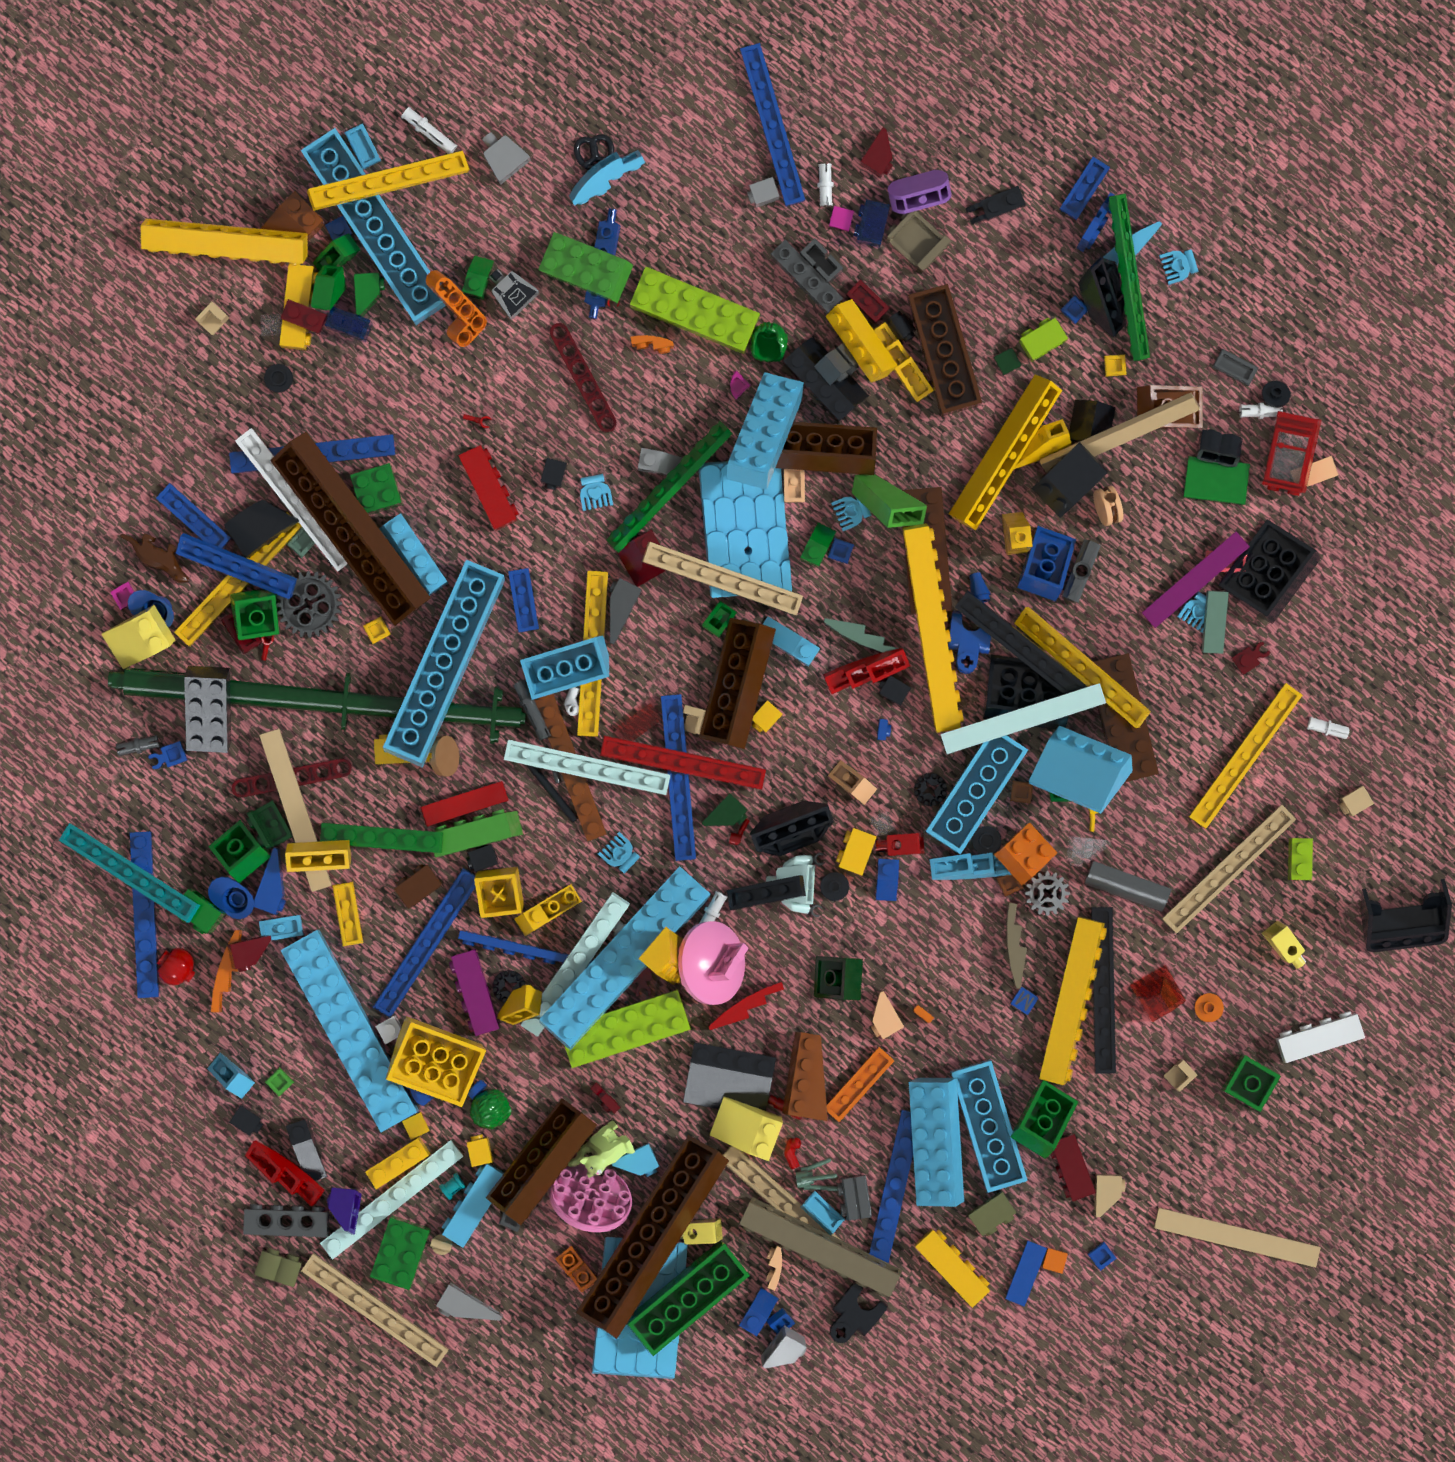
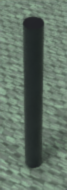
M526 765L571 823L578 819L576 814L540 769Z

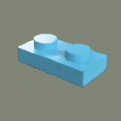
M301 915L259 921L261 936L271 935V940L304 935Z

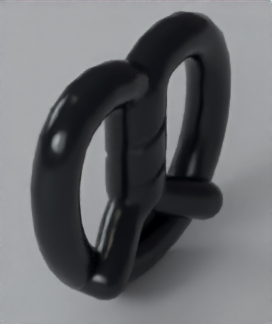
M598 134L592 138L581 137L577 139L574 144V155L579 165L586 170H590L594 166L592 163L595 161L600 162L604 159V157L599 156L597 142L600 140L607 143L608 156L613 154L614 144L610 137ZM583 143H588L591 158L587 161H584L580 154V146Z

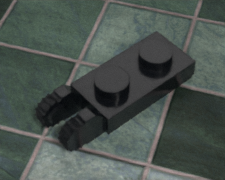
M1016 186L967 207L966 212L972 213L980 208L983 209L984 215L970 220L971 224L974 225L984 220L989 221L1021 208L1026 204L1019 186Z

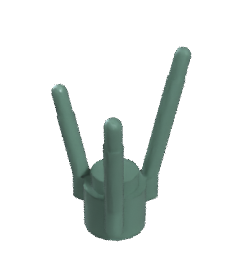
M831 1158L807 1167H800L801 1171L796 1172L797 1187L804 1188V1190L837 1191L836 1186L810 1185L814 1184V1181L837 1177V1174L813 1176V1172H808L831 1162Z

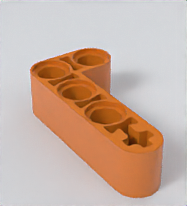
M433 270L426 276L427 286L457 316L448 327L447 336L461 347L468 346L485 328L487 319L449 278L438 270Z

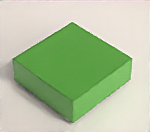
M279 1067L265 1083L280 1097L294 1081Z

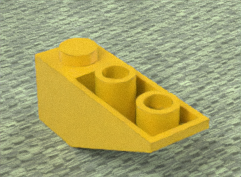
M1061 419L1039 428L1014 469L1040 461L1044 457L1071 446L1070 435L1064 420Z
M572 884L516 917L515 921L524 936H527L582 901Z

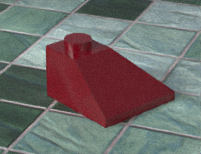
M652 529L632 540L619 553L617 552L637 587L667 571L642 562L648 542L660 545Z

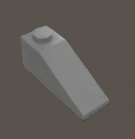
M451 1282L436 1305L439 1308L438 1311L447 1317L451 1315L453 1317L498 1321L503 1317L502 1313Z

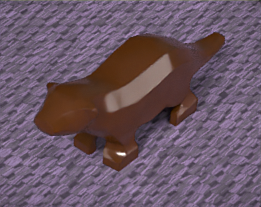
M143 534L142 544L128 535H120L121 538L127 540L133 546L142 564L166 572L177 583L189 582V577L182 571L176 559V546L169 544L167 551L155 547L151 542H155L156 538L148 534Z

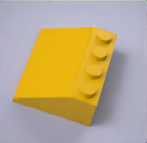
M406 1016L397 1037L386 1080L462 1107L486 1049L480 1043Z

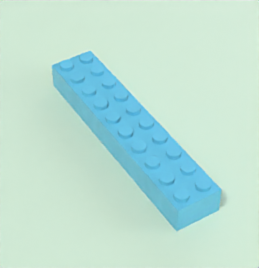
M336 128L301 150L323 185L366 175ZM380 195L337 205L415 325L446 306L427 286L426 276L430 273V270Z
M469 560L465 561L384 743V752L423 768L505 582L503 574Z
M679 866L539 1019V1023L571 1050L647 967L639 960V957L662 930L667 927L677 934L710 898V893Z
M316 930L283 948L281 952L380 1132L417 1113L419 1109L408 1089L403 1085L386 1080L391 1058L321 931Z

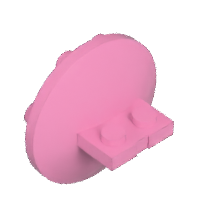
M708 921L695 925L687 932L681 946L678 948V969L682 986L685 987L690 996L700 1003L718 1005L727 1002L737 993L742 984L745 972L744 955L748 947L744 943H740L736 934L723 923Z
M580 1163L576 1167L567 1166L560 1173L554 1184L550 1187L549 1197L555 1212L569 1225L588 1232H606L623 1224L630 1213L632 1196L627 1184L613 1169L605 1168L603 1177L594 1175L588 1178L585 1165Z

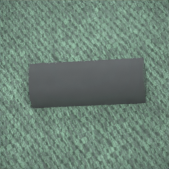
M1091 861L1084 881V885L1160 912L1163 911L1172 890L1095 861Z

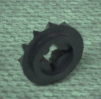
M934 773L923 774L916 780L914 785L915 797L926 806L939 804L947 793L945 781L941 776ZM926 781L931 786L939 785L934 790L935 798L930 793L922 794L927 789Z
M506 970L495 977L492 988L494 995L499 1001L505 1003L511 994L508 990L501 992V989L506 986L504 979L509 983L517 982L512 990L525 985L523 977L516 971Z

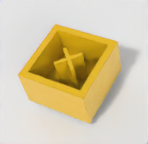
M855 828L847 831L843 840L846 846L844 851L839 850L835 861L839 863L838 867L862 876L877 836Z
M518 867L477 871L474 881L481 918L522 913L524 901Z

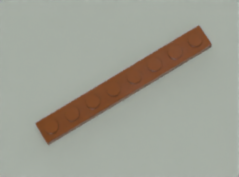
M554 694L537 698L535 703L551 733L548 739L552 749L576 754ZM561 773L587 842L607 835L586 778Z

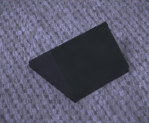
M1075 400L1069 429L1070 440L1080 442L1112 428L1116 407L1099 401Z

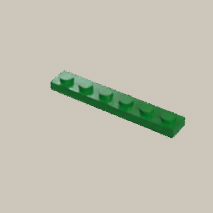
M321 823L320 842L350 840V846L442 853L443 832Z

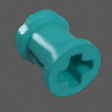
M454 1173L453 1178L445 1184L439 1185L441 1191L449 1200L459 1190L467 1188L457 1173Z

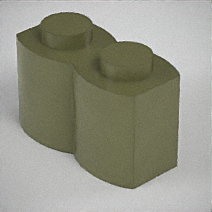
M270 1247L267 1250L263 1249L254 1275L294 1287L303 1263L299 1261L300 1257L293 1254H287L286 1257L280 1255L279 1250Z

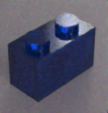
M866 199L865 205H860L858 216L862 217L860 225L856 224L853 235L857 237V243L880 248L890 208L889 204Z
M332 307L325 323L327 329L365 343L373 325L369 319L336 307Z

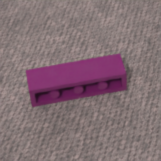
M474 949L452 956V961L449 962L452 974L456 973L458 978L455 984L458 993L463 994L464 1001H461L464 1013L468 1012L470 1021H467L470 1032H474L475 1036L500 1029L477 950Z

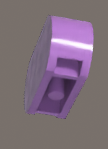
M932 170L895 180L888 186L891 208L899 214H906L946 203L952 196L948 175L941 170Z

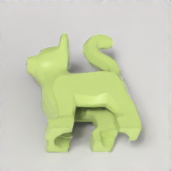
M612 1120L580 1148L577 1156L571 1159L567 1166L576 1167L580 1163L584 1164L587 1169V1177L590 1178L594 1175H601L608 1165L615 1163L626 1153L633 1154L635 1150L626 1135L618 1137L613 1130L617 1129L618 1126ZM586 1153L594 1154V1156L584 1157Z

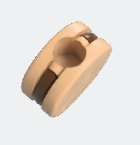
M1110 485L1095 490L1093 494L1094 504L1101 523L1104 526H1110L1114 523L1122 522L1123 508L1116 489Z

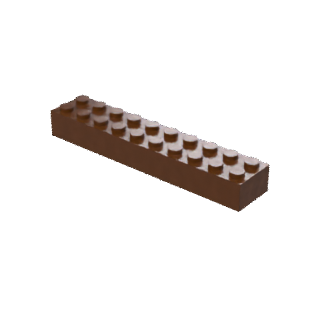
M307 432L291 440L270 460L394 626L409 617L431 599Z
M689 1135L687 1136L576 1311L579 1316L617 1339L728 1164L729 1160L699 1140Z

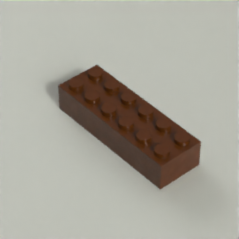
M945 284L908 295V304L941 417L981 406V396L949 285Z
M793 422L775 468L874 475L877 428Z
M942 487L902 490L927 505L923 524L927 523L929 528H933L935 540L931 541L932 549L936 548L938 561H935V568L940 570L941 581H938L939 589H943L944 601L941 602L942 610L946 609V612H951L952 600ZM904 542L910 615H916Z
M730 618L699 738L745 749L776 631L775 628L760 623Z
M1129 653L1094 661L1098 667L1141 703ZM1107 703L1097 706L1106 745L1132 755L1133 771L1125 782L1159 774L1146 719L1139 728H1135Z
M561 1098L486 1196V1199L519 1225H522L529 1217L531 1211L542 1200V1197L551 1185L554 1184L560 1173L567 1167L573 1156L580 1150L586 1139L593 1133L597 1124Z

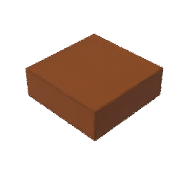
M1012 781L1010 801L1031 804L1033 785L1029 784V782Z
M1004 875L996 878L1005 897L1024 888L1013 875Z

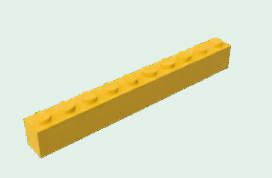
M927 523L902 527L934 728L936 733L961 728L960 723L964 722L962 710H958L957 705L958 702H961L959 690H955L954 682H957L956 671L951 668L954 656L953 651L948 649L947 643L951 642L949 629L945 630L944 622H948L946 609L942 610L941 602L944 601L943 589H939L938 581H941L940 570L935 568V561H938L936 548L932 549L931 541L935 540L933 528H929Z

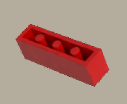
M479 445L458 455L494 530L497 531L518 521L516 516L519 513L514 503L510 505L507 500L510 494L505 485H500L498 479L501 476L496 466L491 467L489 460L492 457L488 449H483Z

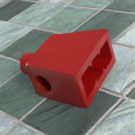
M924 833L887 835L886 840H876L877 853L888 852V856L925 854ZM896 841L901 842V848L897 849L895 847Z

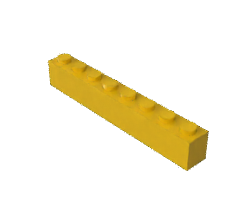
M145 219L141 224V249H147L149 252L168 251L169 254L188 253L190 256L202 254L208 255L211 258L224 256L232 260L246 258L253 262L268 260L270 263L289 262L291 265H300L308 257V233Z
M1036 374L1033 376L949 512V515L959 523L977 530L1062 392L1051 380Z
M1078 917L1039 1077L1041 1080L1065 1085L1072 1078L1073 1070L1070 1069L1071 1062H1075L1078 1049H1075V1046L1082 1036L1083 1029H1080L1081 1021H1085L1087 1015L1085 1004L1086 1000L1090 1001L1092 989L1089 987L1091 980L1094 981L1096 978L1097 969L1094 967L1096 960H1100L1102 948H1099L1101 940L1105 939L1107 932L1103 922Z

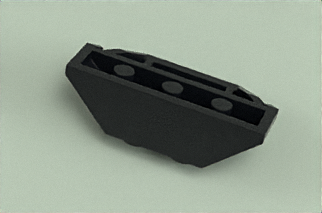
M1100 257L1085 272L1078 285L1089 317L1110 336L1114 337L1126 326L1125 301L1121 291L1122 281L1116 262Z
M801 801L765 815L750 832V836L757 852L782 856L819 842L829 826L834 823L827 803Z

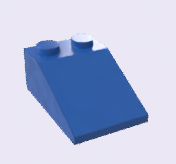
M1037 526L1032 539L1033 547L1028 551L1017 588L1056 601L1064 586L1076 539Z

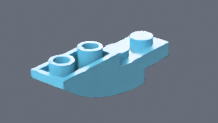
M639 150L622 158L615 152L594 165L571 191L569 197L573 205H582L595 195L601 196L611 188L609 180L619 179L623 173L639 169L645 163Z

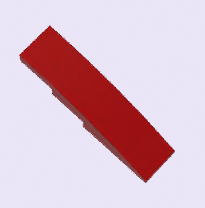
M899 648L846 664L823 674L830 693L834 694L849 686L854 689L869 681H872L874 684L910 667V663L904 649Z
M503 781L422 806L420 809L425 825L428 827L509 800Z
M782 981L762 988L741 999L709 1025V1029L713 1030L748 1019L749 1014L747 1010L767 1004L766 995L784 990Z
M256 1140L252 1142L245 1154L272 1184L278 1181L291 1195L298 1193L310 1206L317 1204L325 1191L294 1163Z

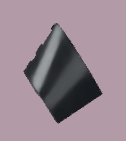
M261 500L235 515L224 526L244 557L250 558L261 547L269 545L281 533H287L299 520L288 515L284 510L274 507L270 502Z

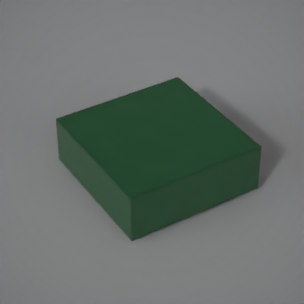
M1013 348L994 357L1003 376L1022 366Z

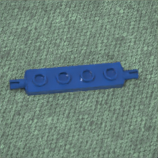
M608 209L607 220L599 221L594 248L615 255L621 226L615 222L617 210ZM586 291L584 302L591 306L588 318L597 319L599 307L606 306L607 299Z

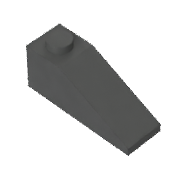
M619 578L618 582L614 580L609 589V592L612 593L610 596V643L612 645H615L642 592L641 588Z

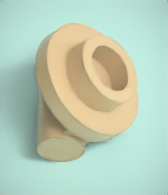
M442 1234L435 1236L430 1244L433 1251L439 1255L449 1253L453 1245L452 1241Z

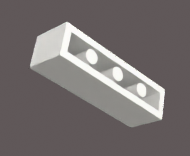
M1351 1011L1339 1014L1340 1018L1335 1020L1329 1017L1319 1020L1320 1024L1313 1027L1311 1024H1306L1299 1027L1300 1031L1292 1033V1030L1279 1033L1280 1037L1276 1038L1283 1062H1292L1365 1038L1358 1014H1351Z

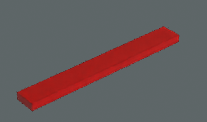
M604 736L600 756L760 790L763 788L766 769L609 736Z

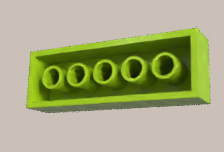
M646 266L630 302V308L742 354H745L760 318V313Z
M677 989L604 1013L571 1050L565 1046L571 1067H578L691 1030L679 990Z

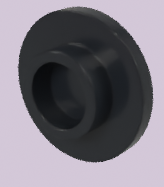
M274 364L266 370L264 382L271 391L282 393L291 387L293 374L287 366Z
M1270 381L1262 389V398L1271 407H1283L1290 400V389L1280 381Z
M984 826L976 830L972 843L975 850L980 854H994L1001 846V835L995 828Z
M831 872L823 877L820 889L823 896L828 900L839 901L848 894L849 882L843 874Z

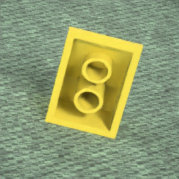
M155 605L101 634L122 669L170 647L175 641L174 636Z
M723 1096L710 1136L749 1155L769 1161L783 1120L782 1116Z

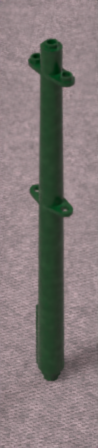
M128 667L125 669V672L110 671L108 687L123 689L124 695L185 700V673ZM346 673L344 691L230 680L231 704L341 713V730H346L348 714L396 718L404 698L350 692L351 673ZM495 687L493 707L451 703L443 722L491 725L490 744H494V742H499L500 731L496 730V726L521 728V724L525 725L526 712H522L520 707L499 706L498 701L502 702L503 689Z

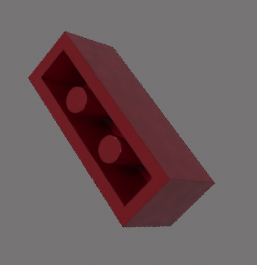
M1071 1133L1062 1136L1050 1156L1052 1159L1056 1158L1058 1163L1055 1169L1059 1179L1063 1177L1065 1186H1062L1066 1198L1070 1197L1072 1201H1076L1095 1194L1096 1191L1075 1134Z

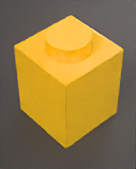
M767 700L753 716V723L751 725L759 733L762 731L766 733L783 714Z
M483 1134L471 1136V1141L466 1142L471 1166L492 1163L493 1157L488 1137L483 1138Z

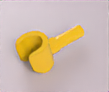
M1088 809L1090 814L1089 831L1094 832L1095 814L1098 812Z

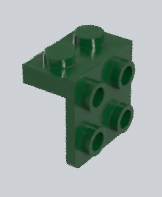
M274 800L256 810L247 812L248 817L246 820L252 829L255 828L259 834L256 838L262 847L265 846L267 849H272L293 837Z

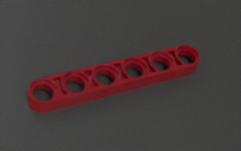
M554 324L550 329L551 338L601 431L605 433L612 432L617 426L616 418L575 341L564 324ZM558 327L565 330V335L562 338H556L553 335L554 330ZM567 345L575 348V353L570 357L563 354V349ZM577 363L584 366V372L580 375L573 372V366ZM587 381L594 384V389L590 393H586L582 389V385ZM597 399L604 403V407L600 411L592 408L593 401ZM604 418H611L613 420V426L610 429L603 428L601 423Z
M336 759L293 769L295 775L300 770L307 772V780L304 782L298 781L299 786L346 777L351 773L352 765L346 759ZM340 762L348 764V771L344 774H340L337 771V765ZM320 766H325L328 769V775L324 778H320L317 775V769ZM272 773L238 779L232 784V792L239 798L278 791ZM263 778L267 781V788L265 790H259L256 787L258 779ZM243 782L246 784L247 791L244 794L236 792L238 783Z

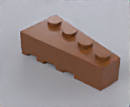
M795 1032L782 1114L828 1121L821 1035Z

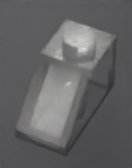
M1068 836L1066 861H1070L1071 866L1082 867L1083 863H1089L1109 847L1111 841Z

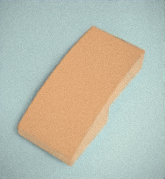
M1332 456L1312 463L1307 487L1339 475ZM1302 467L1290 471L1294 483H1299Z
M778 1244L775 1248L771 1247L767 1255V1259H769L768 1265L775 1269L774 1271L770 1269L765 1281L768 1282L767 1288L774 1291L778 1285L782 1268L781 1246Z

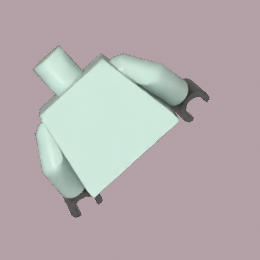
M817 853L813 857L811 855L794 856L784 862L783 867L777 868L776 876H767L766 882L803 875L806 896L781 901L791 911L804 914L810 912L814 917L821 916L813 912L816 907L822 908L818 904H813L815 865L820 866L825 863L817 862L816 858L817 856H823V853Z

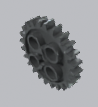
M307 571L306 577H304L299 572V578L296 581L292 597H300V604L296 607L291 606V598L287 599L279 595L276 596L281 600V603L276 604L277 607L281 608L277 615L284 616L280 622H288L285 628L288 630L293 627L292 633L294 635L300 631V637H304L305 633H307L308 637L312 638L313 632H315L317 637H320L321 630L327 634L328 630L326 627L335 628L332 624L333 620L339 622L336 614H342L338 606H342L343 603L338 602L337 599L341 598L342 595L335 594L339 587H331L334 581L329 580L326 582V575L319 578V573L315 572L312 577L311 572ZM311 585L318 587V592L314 596L308 594V588ZM325 594V598L318 600L317 602L312 604L313 608L311 610L307 607L300 611L297 615L293 614L296 610H299L306 606L307 600L312 602L319 598L321 595ZM321 603H327L329 606L328 611L324 614L318 610ZM305 613H309L311 616V621L308 624L301 622V617Z

